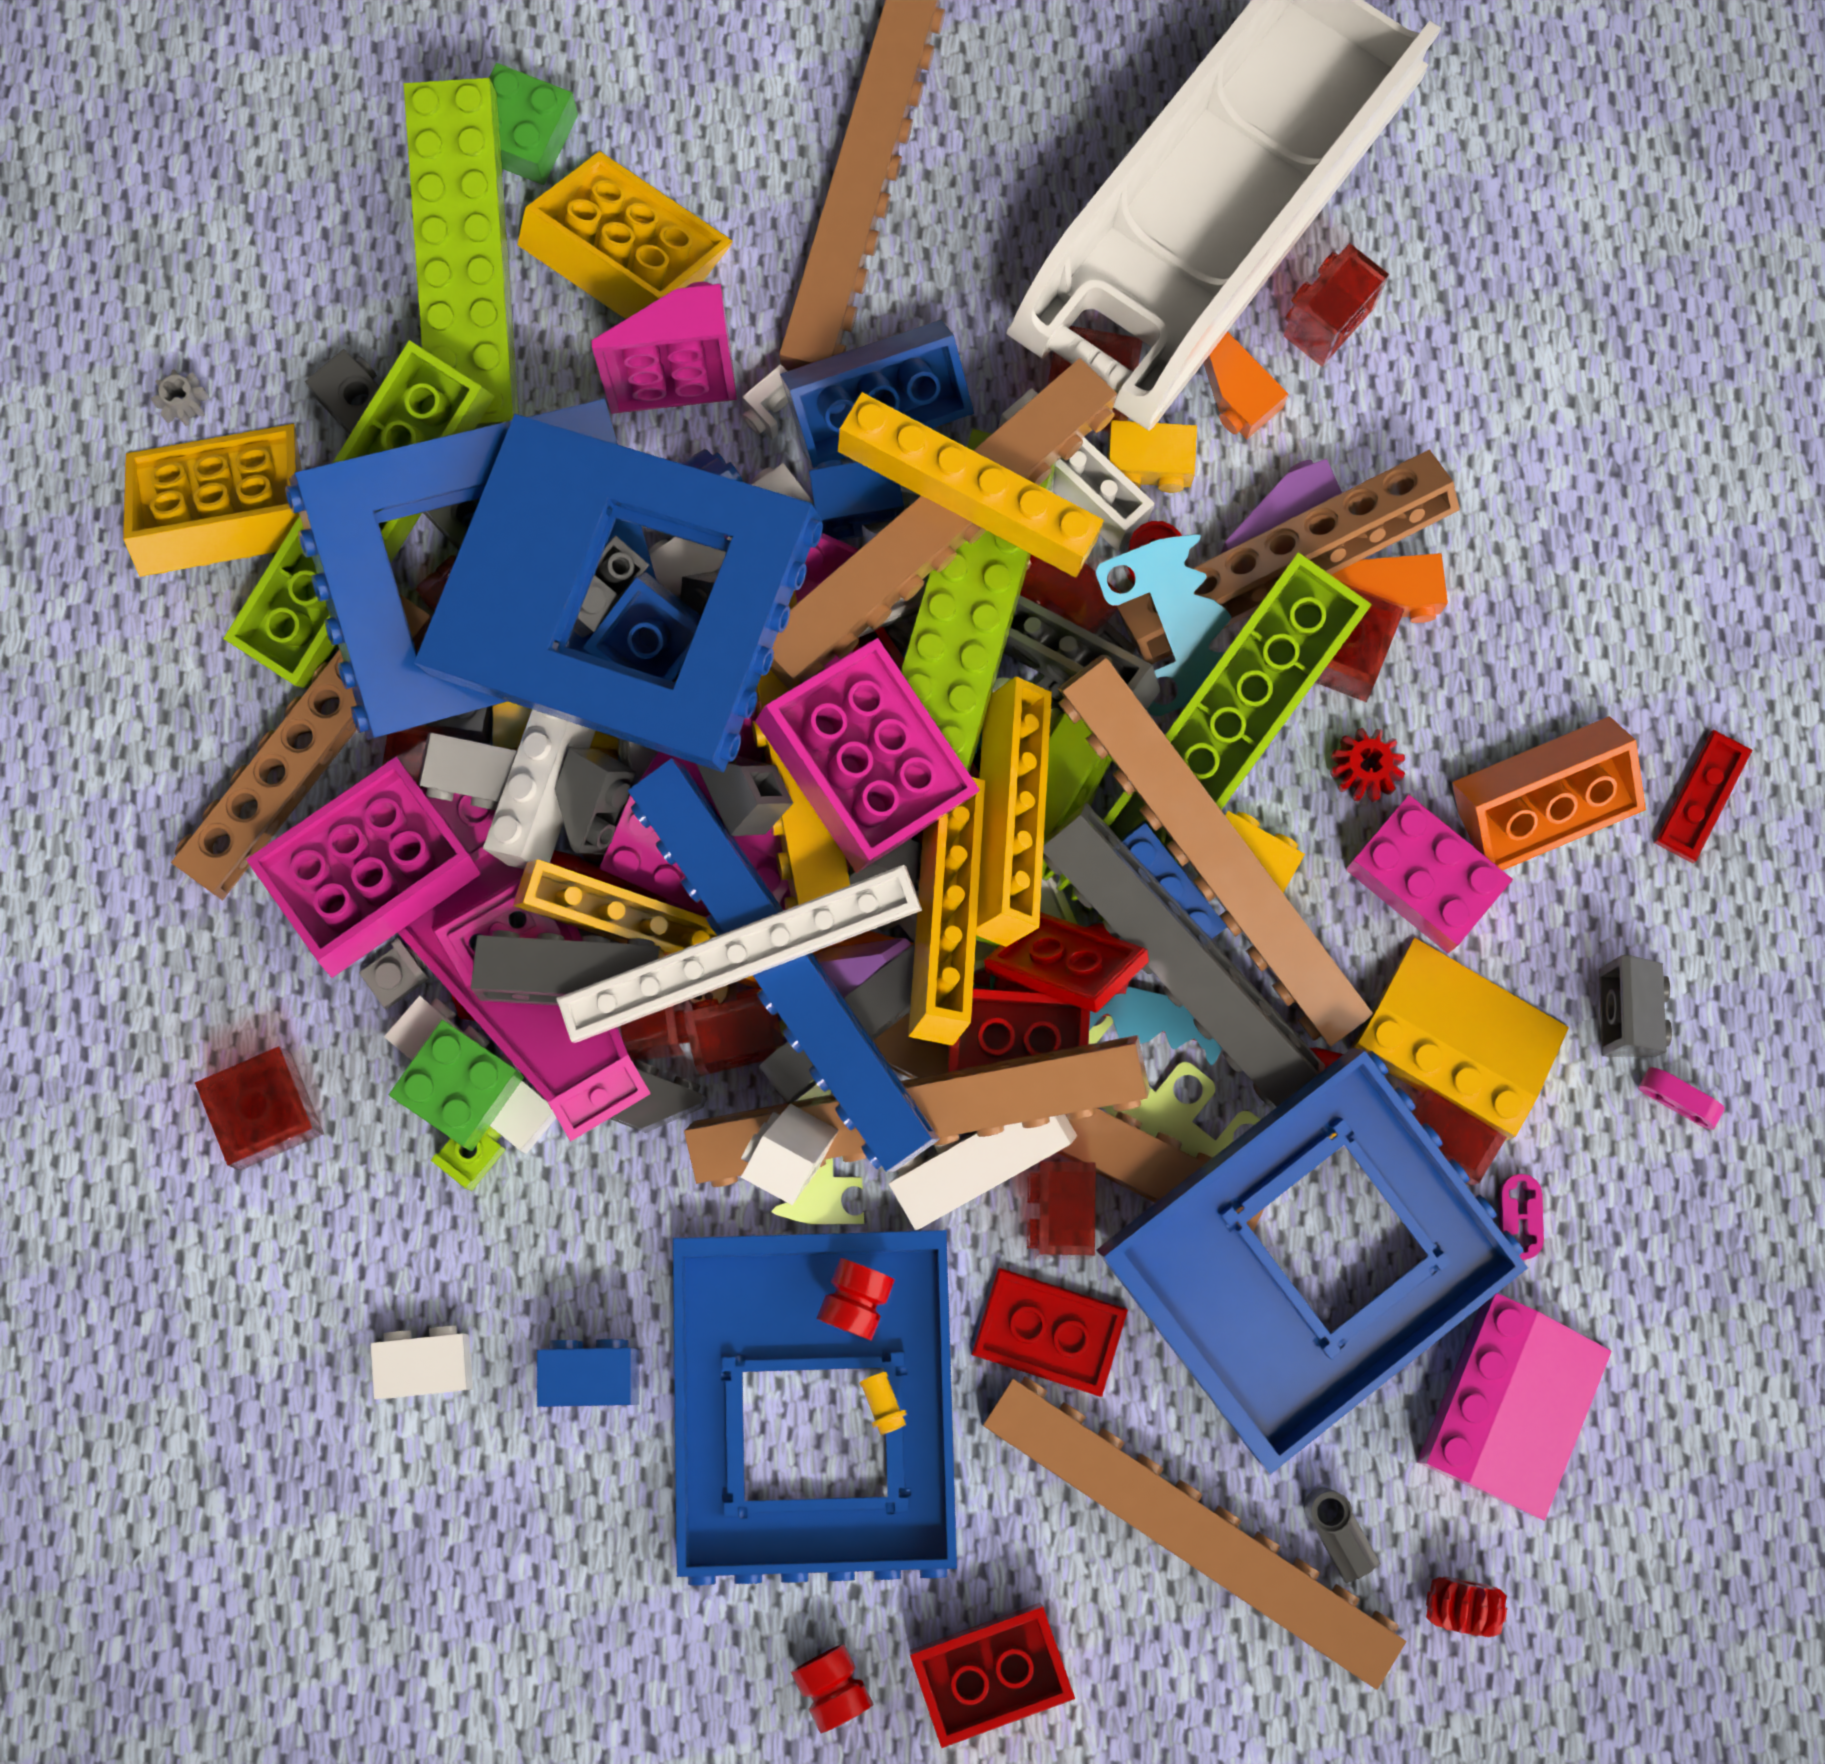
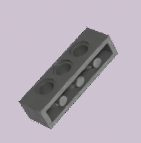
M1021 595L1019 596L1004 654L1060 684L1065 683L1102 655L1109 660L1145 710H1147L1161 691L1152 664Z

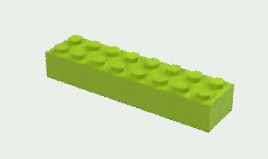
M490 78L403 83L422 348L495 396L475 429L512 421L514 414L519 415L497 93Z
M409 340L333 463L474 430L495 396ZM422 513L378 523L390 564ZM299 516L223 639L294 686L309 689L312 685L311 679L313 674L324 662L329 663L338 648V644H331L326 631L325 619L330 618L326 601L319 602L313 588L312 575L317 574L312 556L306 558L301 548L298 532L304 530Z
M972 429L967 448L974 450L992 433ZM1055 463L1051 466L1052 471L1049 476L1039 485L1047 490H1050ZM987 530L974 543L969 544L966 541L955 550L957 553L956 557L944 570L937 572L934 569L930 572L901 669V673L968 773H970L1031 557L1030 553Z
M1299 552L1165 734L1166 738L1220 810L1224 808L1372 605ZM1124 791L1103 821L1119 839L1144 821L1171 854L1166 845L1172 839L1163 827L1155 831L1139 811L1145 806V803L1134 791L1128 796Z

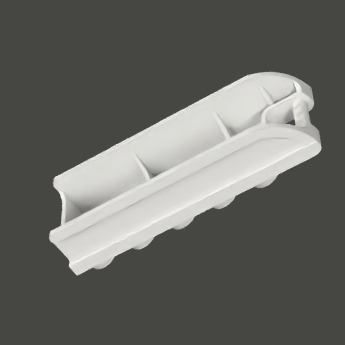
M1251 0L1065 231L1033 280L1006 334L1041 358L1046 357L1051 350L1071 364L1081 358L1117 393L1113 407L1150 431L1423 79L1429 65L1423 61L1427 49L1439 34L1441 27L1430 20L1420 33L1411 31L1364 0ZM1086 309L1099 311L1151 347V350L1133 372L1069 329L1082 311Z

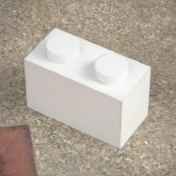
M457 1326L429 1328V1337L414 1339L411 1337V1331L383 1333L384 1342L371 1343L374 1399L473 1390L469 1334H457Z

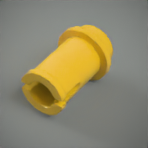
M887 1372L873 1375L859 1382L875 1419L871 1423L872 1427H877L880 1435L887 1434L906 1425L903 1416L907 1415V1413L899 1408L888 1380Z

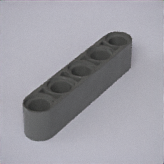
M915 943L844 997L872 1040H875L910 1012ZM786 1042L772 1053L759 1067L787 1104L796 1101L817 1085L809 1072V1068L814 1065L804 1050L801 1053H797L789 1042Z

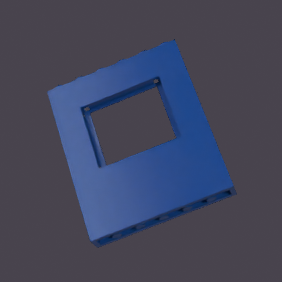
M605 398L528 417L618 445ZM511 421L298 471L289 478L291 485L285 487L287 501L292 513L299 512L304 528V530L298 532L301 548L306 558L311 556L313 558L317 574L312 575L313 588L318 601H326L330 618L325 619L326 631L331 644L339 645L344 661L338 663L340 678L345 689L352 688L356 701V706L351 707L352 718L358 733L365 732L367 740L508 702L430 676L414 663L417 656L416 648L378 523L481 498ZM607 509L606 514L610 517L612 510ZM616 518L607 543L616 535L649 564L644 573L647 572L657 580L642 527ZM572 630L566 647L592 655L583 647L594 633L581 638ZM554 641V643H553V649H554V650H557L559 643H556V642Z
M514 414L414 663L430 676L724 773L728 761L732 762L738 754L741 744L739 732L744 719L750 718L757 704V692L755 691L761 675L765 676L772 666L774 658L772 647L778 632L782 633L788 624L790 617V607L788 605L794 590H799L805 580L807 570L805 561L810 548H815L820 541L823 530L822 518L810 502ZM607 509L612 510L610 517L606 514ZM616 518L726 552L676 683L566 647ZM554 641L559 643L557 650L553 649Z
M1352 1047L1096 1249L1249 1451L1270 1475L1528 1269L1519 1256L1524 1252L1519 1242L1507 1230L1503 1233L1492 1220L1497 1216L1492 1206L1480 1194L1476 1197L1472 1194L1465 1184L1470 1180L1465 1170L1454 1159L1448 1161L1439 1150V1147L1443 1144L1440 1137L1427 1123L1421 1125L1411 1112L1416 1108L1413 1101L1400 1087L1393 1089L1384 1077L1389 1072L1386 1065L1373 1051L1366 1053L1364 1050ZM1334 1133L1337 1134L1332 1139L1329 1138L1330 1135ZM1344 1145L1427 1256L1329 1333L1246 1222ZM1238 1208H1244L1239 1213L1236 1212Z
M947 1230L673 1238L677 1577H688V1585L693 1586L716 1584V1576L734 1575V1584L762 1583L763 1574H781L782 1583L808 1582V1573H827V1581L855 1580V1572L873 1571L874 1580L901 1579V1570H920V1578L948 1577L947 1569H957ZM840 1258L863 1265L895 1279L886 1304L877 1305L876 1311L881 1318L872 1341L816 1319L825 1295L835 1293L836 1289L831 1280ZM884 1368V1372L888 1374V1380L900 1410H905L907 1415L903 1416L906 1425L886 1434L888 1497L745 1501L743 1372Z

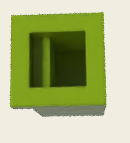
M490 1126L476 1145L477 1152L472 1158H465L462 1154L463 1146L450 1138L440 1152L436 1153L430 1161L465 1189L472 1192L506 1149L497 1142L502 1135Z

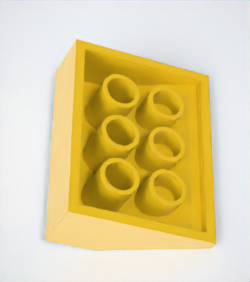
M598 151L525 207L517 245L627 319L675 289L686 288L694 282H703L732 245L733 241L604 153Z
M288 424L126 453L123 540L139 577L277 552L300 516L299 512L292 513L285 492V487L291 485L289 478L295 472L302 471L295 425Z
M1414 937L1372 1009L1374 1015L1366 1020L1351 1048L1366 1051V1053L1373 1051L1386 1065L1389 1074L1499 1139L1507 1141L1517 1136L1536 1102L1569 1027Z

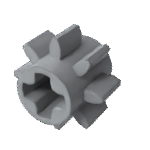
M174 369L170 376L163 380L157 379L155 381L159 386V395L151 397V401L157 408L162 409L161 416L167 423H170L176 417L185 426H188L189 418L196 414L199 416L205 415L200 408V401L207 400L209 395L203 387H198L199 380L194 373H190L184 378L178 375Z

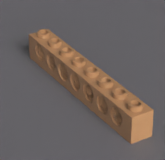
M1429 449L1192 568L1205 573L1207 576L1194 594L1212 599L1228 611L1231 619L1224 627L1226 628L1254 614L1298 552L1332 575L1459 511L1454 482ZM1150 592L1117 606L1125 629L1142 660L1154 664L1173 654Z
M400 594L416 652L418 653L432 617ZM340 648L329 663L324 662L317 668L311 679L312 685L302 697L297 696L290 702L284 713L286 718L278 728L264 735L258 744V753L248 765H242L234 773L230 780L231 787L221 800H214L206 808L202 816L203 822L194 834L185 836L175 849L176 856L171 863L222 901L250 867L246 859L268 844L357 730L351 713V707L356 706L352 688H344L338 670V663L344 662ZM330 699L340 700L339 707L334 713L329 715L321 714V708L326 701ZM303 733L313 734L312 741L306 748L294 749L295 740L299 735ZM277 767H285V775L281 781L275 784L267 783V777L271 770ZM257 801L258 808L256 813L250 818L241 819L240 811L242 807L248 802ZM222 836H230V845L227 850L220 854H214L213 845L215 841Z

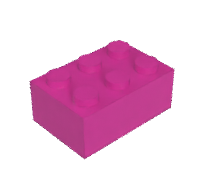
M1411 795L1406 797L1346 868V871L1447 954L1462 942L1513 880Z

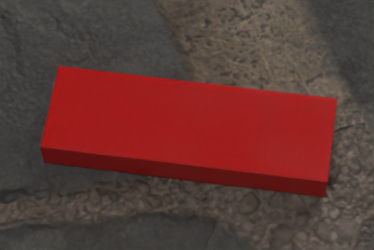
M1712 730L1654 843L1692 864L1695 863L1753 750L1716 730Z

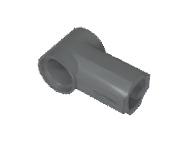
M1322 1487L1308 1494L1304 1502L1306 1519L1316 1530L1345 1583L1362 1578L1381 1564L1354 1517L1350 1502L1344 1495L1330 1488ZM1333 1498L1337 1503L1338 1513L1332 1521L1327 1523L1321 1522L1317 1515L1318 1506L1323 1500Z

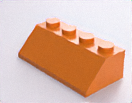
M1610 716L1452 782L1458 814L1474 847L1501 870L1508 869L1646 810L1636 739Z

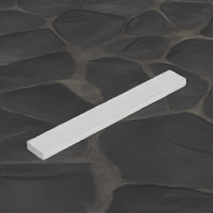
M902 865L556 999L570 1040L577 1043L922 911L907 867Z

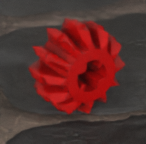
M1360 728L1355 732V739L1345 735L1340 740L1342 749H1335L1331 754V759L1338 763V765L1331 769L1330 774L1336 778L1345 777L1338 786L1339 792H1345L1350 786L1356 788L1353 793L1354 801H1360L1365 791H1367L1371 802H1377L1380 799L1381 792L1391 795L1396 790L1393 781H1401L1404 778L1405 772L1397 766L1404 762L1405 754L1391 752L1396 746L1397 741L1392 738L1386 744L1381 741L1383 736L1381 729H1376L1370 739L1364 728ZM1370 758L1376 765L1373 769L1370 768L1366 772L1360 765L1363 760L1366 762Z
M1438 1577L1431 1581L1430 1591L1427 1592L1425 1606L1428 1607L1426 1618L1435 1626L1445 1628L1446 1630L1474 1636L1495 1637L1502 1634L1503 1622H1506L1508 1610L1506 1607L1507 1595L1501 1589L1487 1584L1459 1578Z

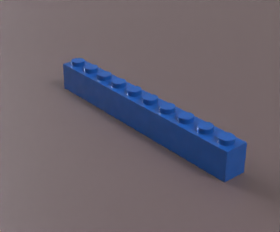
M671 758L627 790L635 801L631 806L634 815L645 828L652 826L661 840L656 842L658 850L670 865L678 864L686 876L681 880L683 887L695 902L703 901L711 913L706 917V920L717 936L784 911L735 838L729 836L722 819L684 764ZM813 952L753 975L762 990L757 992L760 1001L772 1015H775L777 1012L787 1025V1028L783 1030L787 1041L797 1053H801L804 1050L814 1065L809 1068L811 1076L824 1092L828 1089L831 1090L840 1103L835 1107L838 1116L849 1130L856 1128L866 1142L861 1148L867 1159L876 1169L883 1167L886 1172H895L940 1140Z

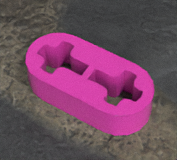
M1655 1067L1648 1068L1638 1087L1643 1094L1706 1129L1714 1130L1725 1110V1107L1714 1098L1674 1075Z
M1517 1174L1510 1176L1499 1187V1229L1502 1233L1507 1230L1512 1235L1518 1234L1519 1220H1523L1524 1234L1532 1236L1533 1240L1531 1245L1525 1246L1524 1253L1519 1255L1522 1260H1527L1538 1255L1543 1248L1542 1189L1537 1180L1530 1175ZM1518 1182L1522 1183L1523 1190L1531 1191V1199L1523 1202V1214H1518L1517 1199L1509 1197V1191L1516 1189Z

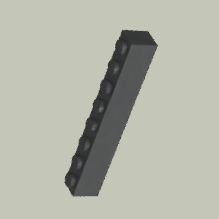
M1087 803L1082 805L1046 836L1043 859L1047 866L1055 874L1061 875L1063 873L1074 885L1073 891L1078 900L1087 908L1094 907L1105 919L1103 924L1112 937L1148 950L1149 962L1142 970L1147 974L1154 973L1164 984L1163 989L1167 997L1176 1006H1184L1194 1017L1193 1022L1198 1031L1208 1040L1213 1038L1224 1049L1223 1055L1228 1064L1239 1073L1241 1071L1245 1072L1254 1082L1253 1088L1267 1105L1273 1103L1278 1107L1325 1069V1064Z

